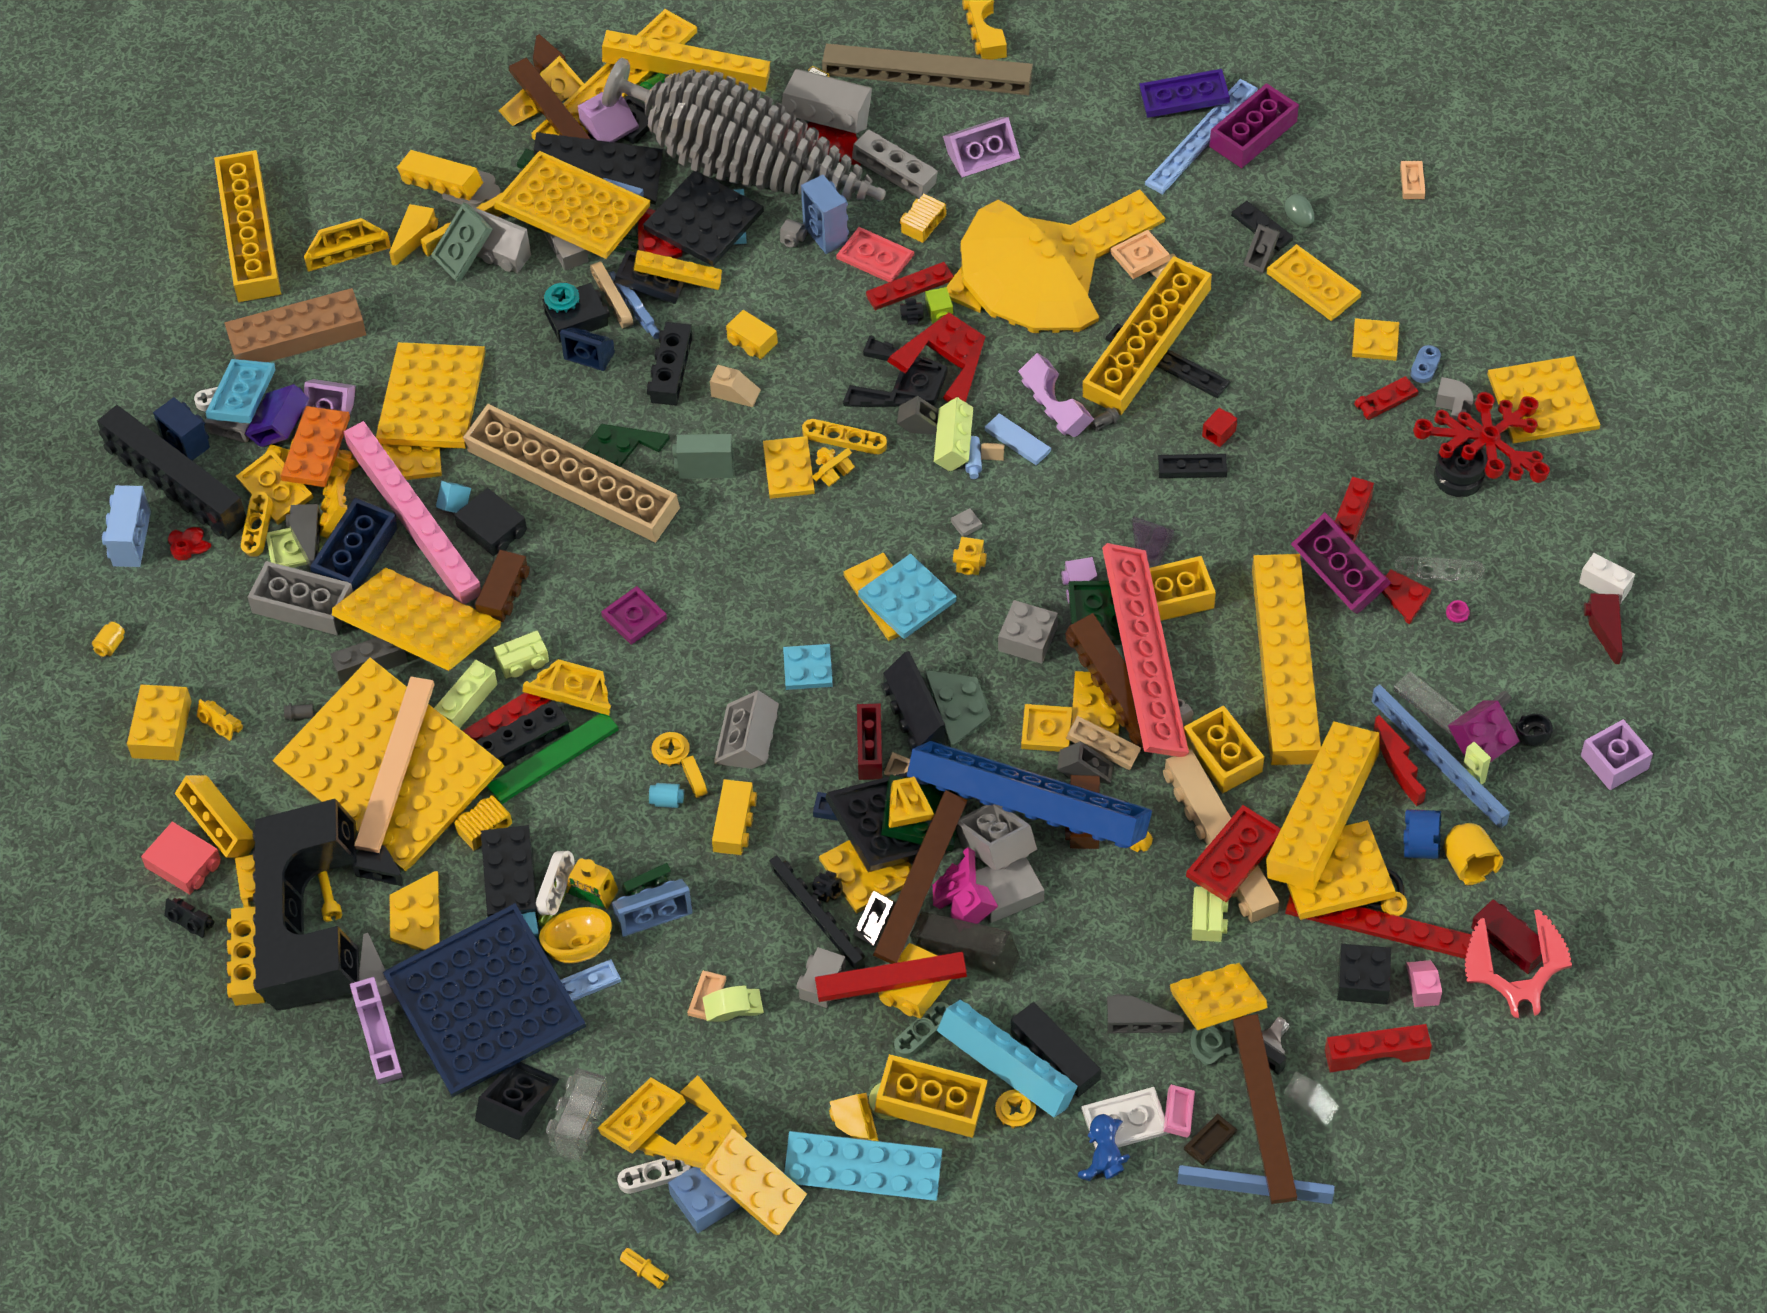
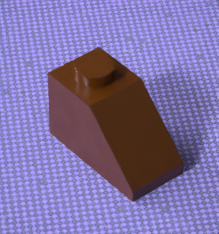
M540 34L536 36L533 63L534 68L539 74L559 56L566 62L565 56Z

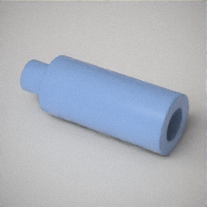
M971 436L969 461L965 463L966 472L970 474L971 479H977L982 471L980 439L976 436Z

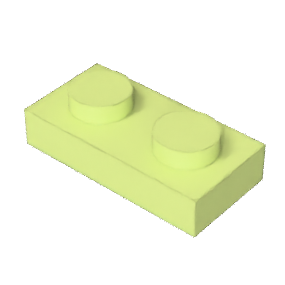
M1473 742L1466 749L1463 767L1482 785L1486 782L1491 757Z

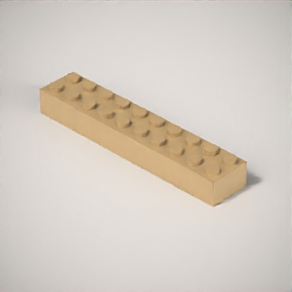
M490 404L486 405L463 437L468 452L655 543L680 509L675 493Z

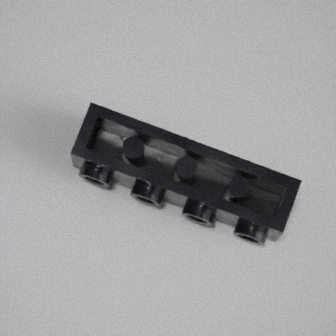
M553 700L548 704L539 706L537 710L527 715L520 716L511 724L500 727L496 732L487 737H482L476 742L506 767L570 732L568 719Z

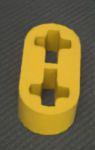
M693 755L681 759L683 770L695 798L707 795L705 782Z

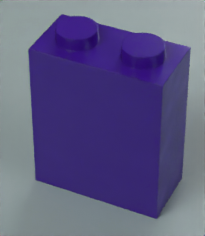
M294 384L267 393L245 434L261 447L288 439L309 397Z

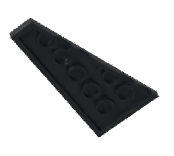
M536 132L534 155L541 151L599 178H607L643 189L644 198L650 200L651 204L656 205L663 149Z

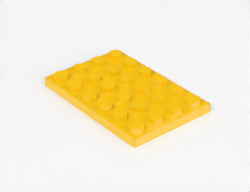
M541 151L532 158L494 202L495 209L605 259L609 257L650 207V200Z
M398 342L376 433L378 442L383 445L465 449L466 445L463 437L470 429L485 357V346Z
M386 567L332 608V616L448 671L494 635L501 626V621L492 618L490 615L479 613L468 605L460 603Z

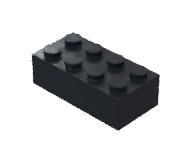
M529 825L482 830L481 842L487 917L516 903L521 914L535 912L538 922L533 847Z

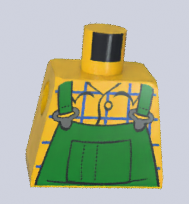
M580 858L568 877L566 893L605 909L609 908L618 892V887L611 871L595 864L590 859Z

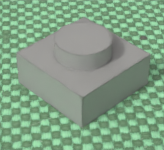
M970 508L951 518V523L962 537L982 528L981 521Z

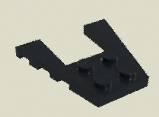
M869 335L863 355L888 361L889 357L899 349L889 342L884 341L882 343L875 340L874 336ZM917 357L906 374L900 371L892 392L849 385L843 400V406L898 407L916 396L935 406L948 373L947 366L926 357Z

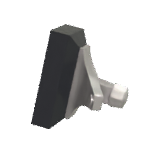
M1277 1017L1269 1029L1262 1031L1269 1068L1278 1075L1283 1071L1286 1063L1285 1051L1281 1045V1037L1290 1027L1282 1017Z

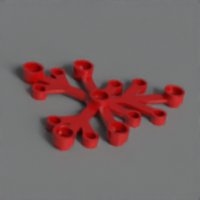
M1487 392L1479 393L1475 401L1476 409L1481 413L1482 425L1475 421L1467 412H1460L1457 420H1454L1445 410H1438L1434 421L1439 425L1446 424L1450 428L1433 427V424L1427 419H1418L1415 422L1413 432L1418 439L1424 440L1429 436L1453 438L1448 443L1441 444L1439 454L1443 458H1450L1454 449L1468 439H1474L1475 441L1470 445H1465L1462 449L1461 456L1466 460L1474 459L1476 452L1483 446H1486L1488 461L1485 466V472L1491 479L1500 477L1505 469L1504 462L1497 458L1496 448L1510 459L1511 468L1508 476L1511 480H1521L1524 473L1521 466L1529 472L1531 480L1536 483L1545 481L1550 472L1548 465L1542 462L1543 455L1539 451H1515L1500 439V434L1509 427H1520L1527 433L1535 432L1538 425L1535 419H1521L1524 416L1530 417L1537 411L1539 403L1531 396L1523 397L1519 404V409L1513 413L1512 402L1509 400L1500 401L1498 411L1503 415V421L1496 426L1492 425L1490 414L1495 399Z

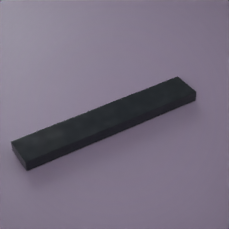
M1117 323L1105 340L1111 343L1123 326ZM1169 349L1156 366L1217 399L1230 384L1229 380Z

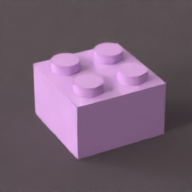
M1624 719L1586 739L1581 752V757L1609 790L1648 770L1653 753Z

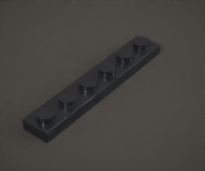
M777 855L770 859V866L775 875L839 952L845 956V959L853 969H864V953L858 946L853 947L849 942L851 939L843 928L839 930L836 927V920L829 911L825 913L821 909L822 904L815 894L810 895L806 891L808 887L800 877L796 879L792 874L794 871L786 860L782 862Z

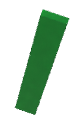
M600 713L489 783L487 789L503 804L619 730L618 726L609 715Z

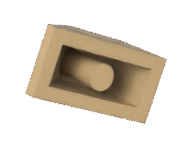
M717 365L710 380L711 397L750 407L754 406L761 391L739 370Z

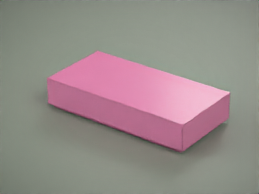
M1170 1085L1167 1095L1164 1132L1186 1138L1189 1137L1195 1096L1194 1090Z

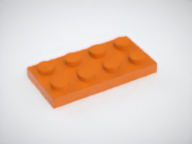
M310 406L305 407L281 472L282 481L326 487L344 437V431L350 420L349 412Z

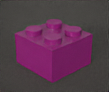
M1483 700L1448 725L1464 757L1467 747L1473 742L1491 757L1490 762L1520 742L1498 700Z

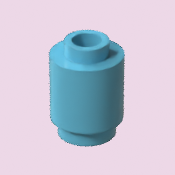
M656 783V785H650L649 804H655V807L679 808V803H684V789H680V784Z

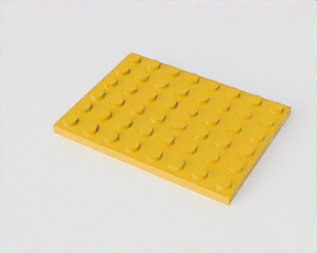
M369 658L272 760L319 801L336 799L356 821V831L358 833L407 686L372 658ZM429 704L382 843L387 848L394 862L405 872L417 862L504 767L501 761Z

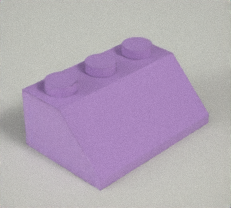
M1000 117L943 136L948 155L961 177L1020 158L1009 117Z

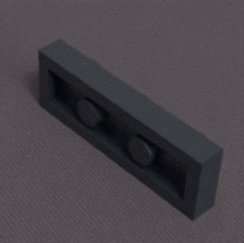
M1247 200L1232 211L1231 216L1253 233L1256 232L1258 224L1279 231L1280 235L1274 248L1277 251H1280L1293 241L1294 236Z
M1226 454L1158 455L1159 478L1227 477Z

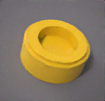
M1396 892L1395 898L1381 901V908L1384 913L1400 916L1407 909V900L1403 894Z

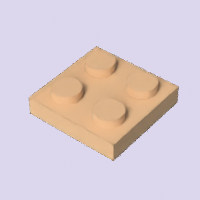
M1149 230L1111 248L1112 256L1132 279L1171 260L1170 254Z

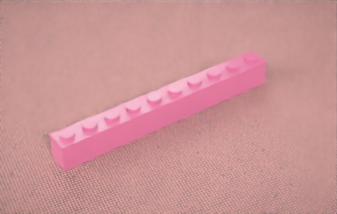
M363 421L345 430L344 434L348 449L457 601L466 604L476 599L481 592L480 582Z

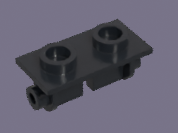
M181 898L166 899L164 916L169 921L186 928L192 934L204 938L205 928L210 929L215 923L211 915L199 909L193 913L195 907Z

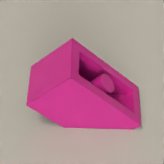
M971 882L953 897L950 916L960 935H963L994 911L998 905L988 887Z

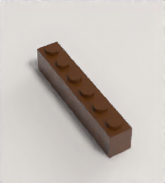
M1092 613L1069 626L1065 633L1066 641L1071 648H1075L1079 661L1091 673L1094 685L1100 687L1104 693V700L1107 705L1113 707L1119 724L1122 727L1125 726L1129 732L1130 741L1141 747L1142 751L1144 748L1127 665Z

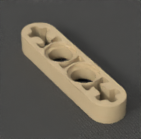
M600 261L590 265L592 276L600 290L605 292V299L609 306L614 308L613 313L622 329L633 325L631 313L603 263Z

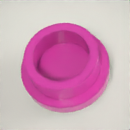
M1455 600L1446 608V616L1452 622L1461 623L1469 617L1470 610L1463 601Z

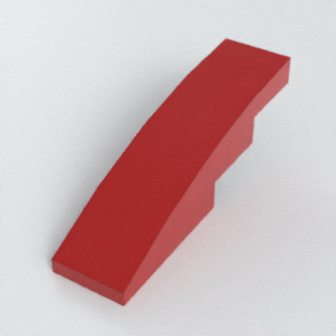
M1378 715L1375 718L1374 731L1379 732L1382 755L1400 787L1412 802L1418 806L1424 802L1426 790L1416 780L1418 768L1408 759L1410 747Z

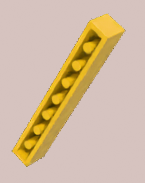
M606 30L602 44V62L615 64L620 58H625L629 61L631 68L668 75L676 73V75L680 73L681 75L683 72L692 69L696 73H700L701 70L710 71L711 75H714V72L717 71L723 73V79L725 80L727 76L736 78L735 85H739V82L743 81L748 84V90L756 88L762 92L766 91L769 80L770 61L610 30Z

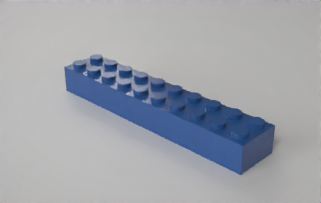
M933 741L912 749L907 777H915L919 784L927 785L930 783L936 785V789L941 791L952 790L958 792V796L963 798L974 797L980 799V802L985 805L996 804L1002 806V809L1007 812L1014 813L1018 811L1024 813V816L1029 819L1037 820L1040 818L1047 820V824L1051 826L1069 827L1071 832L1077 834L1085 832L1091 834L1093 839L1099 841H1106L1107 839L1115 842V845L1121 848H1129L1146 838L1152 814L1151 809Z

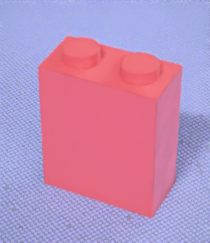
M174 822L170 823L141 856L145 868L189 895L195 889L201 888L205 880L204 878L210 871L214 872L219 867L221 860L217 848Z

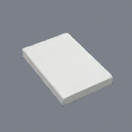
M1154 1087L1084 1105L1081 1108L1089 1131L1092 1120L1100 1114H1106L1113 1119L1123 1121L1115 1135L1117 1147L1170 1134L1163 1131L1165 1115ZM1095 1141V1142H1093V1143H1094V1146H1095V1149H1096V1147H1097L1098 1144H1097L1096 1141Z

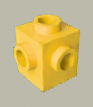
M961 537L959 549H954L953 563H956V572L965 575H979L981 567L986 565L987 553H984V540Z

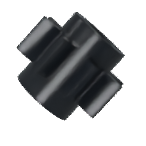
M915 298L905 299V304H900L901 321L907 320L908 325L918 324V319L924 318L922 302L916 303Z
M827 870L826 874L820 872L815 877L812 884L813 894L818 895L819 900L828 903L829 899L836 900L840 896L843 886L841 883L842 879L836 877L837 873Z

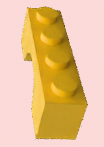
M962 0L963 9L968 10V13H966L967 23L972 25L970 29L972 40L977 41L975 42L976 55H981V59L989 60L1006 58L1007 44L1003 30L990 27L983 21L987 16L994 13V0Z

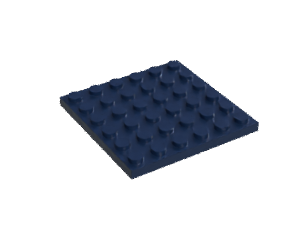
M516 903L383 971L387 983L452 1098L586 1027L582 1016Z

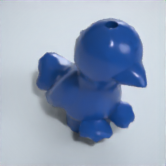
M1106 1114L1097 1115L1092 1120L1088 1137L1091 1138L1089 1143L1096 1141L1098 1145L1093 1154L1092 1164L1088 1169L1078 1172L1079 1178L1091 1181L1094 1176L1103 1173L1108 1180L1125 1170L1122 1164L1127 1162L1130 1156L1129 1154L1121 1156L1120 1150L1115 1143V1135L1119 1126L1123 1123L1122 1120L1113 1119Z

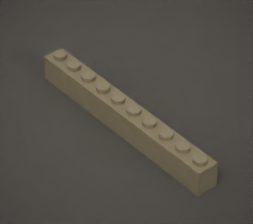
M826 44L822 60V71L830 76L1029 95L1033 64L838 44Z

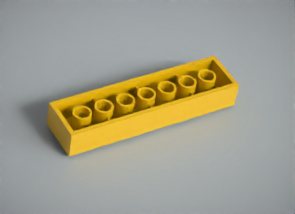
M257 151L215 157L218 187L238 302L281 295Z
M1173 256L1084 379L1083 397L1105 408L1114 407L1118 414L1122 415L1210 292L1212 274Z
M1333 722L1266 859L1268 879L1315 890L1380 753L1379 732Z

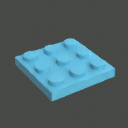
M912 554L906 556L858 591V597L903 639L956 602V595Z

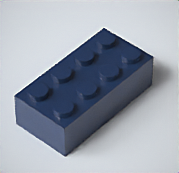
M354 498L311 564V573L349 582L352 584L354 592L363 584L397 531L396 515Z

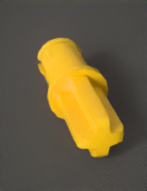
M626 1248L622 1252L620 1261L637 1272L639 1278L641 1276L658 1289L665 1284L658 1278L665 1281L668 1280L669 1275L651 1264L652 1261L650 1259H644L630 1248Z

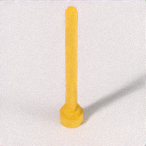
M323 871L318 874L324 899L321 912L323 920L329 922L332 921V916H335L336 920L341 919L342 910L341 906L334 901L328 873Z

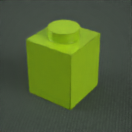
M947 287L925 291V304L932 324L948 312L953 314V305Z

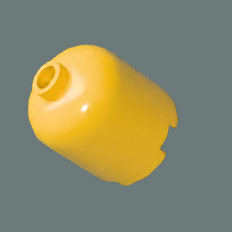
M1465 823L1456 825L1444 839V853L1459 880H1462L1465 885H1474L1485 881L1484 876L1492 871L1497 873L1503 865L1504 859L1485 830L1477 824Z

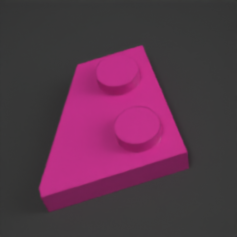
M966 848L963 851L965 857L959 864L952 863L945 874L939 877L932 885L933 906L938 909L951 904L953 897L971 882L976 883L975 851L971 848Z

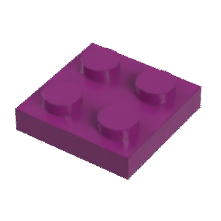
M638 586L601 611L602 617L631 645L667 619L666 613Z

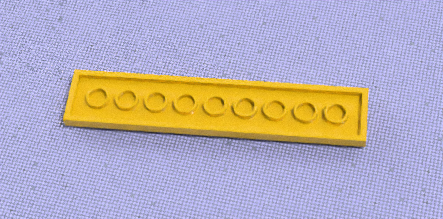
M664 9L636 36L685 45L697 33V26ZM606 63L563 103L587 135L590 133L580 124L578 105L604 91L606 81L615 64ZM630 67L627 81L640 86L642 82L646 81L655 72ZM622 93V97L625 98L627 94ZM547 119L531 133L534 140L536 132L559 135Z

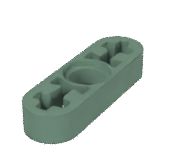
M937 1002L926 1011L921 1019H916L895 1039V1053L902 1058H910L939 1033L937 1029L943 1016H939L935 1020L936 1026H934L932 1021L936 1018L937 1010L943 1012L949 1005L945 1002ZM920 1026H927L930 1028V1032L922 1036L916 1032V1029ZM910 1034H912L913 1037H914V1040H913V1041H911V1035H910ZM911 1041L909 1050L907 1048L901 1049L902 1042L907 1044Z

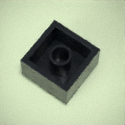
M1341 943L1337 1000L1387 1005L1390 993L1391 948Z

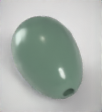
M1293 194L1287 198L1284 203L1287 216L1301 227H1310L1314 223V211L1309 200L1301 194Z

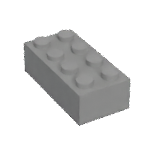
M266 561L248 595V601L254 614L338 635L344 621L332 616V608L353 593V588L349 582Z

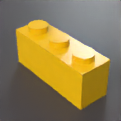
M724 779L712 837L713 852L742 855L743 847H748L749 833H746L747 827H752L753 813L750 812L751 806H756L757 792H753L752 782Z

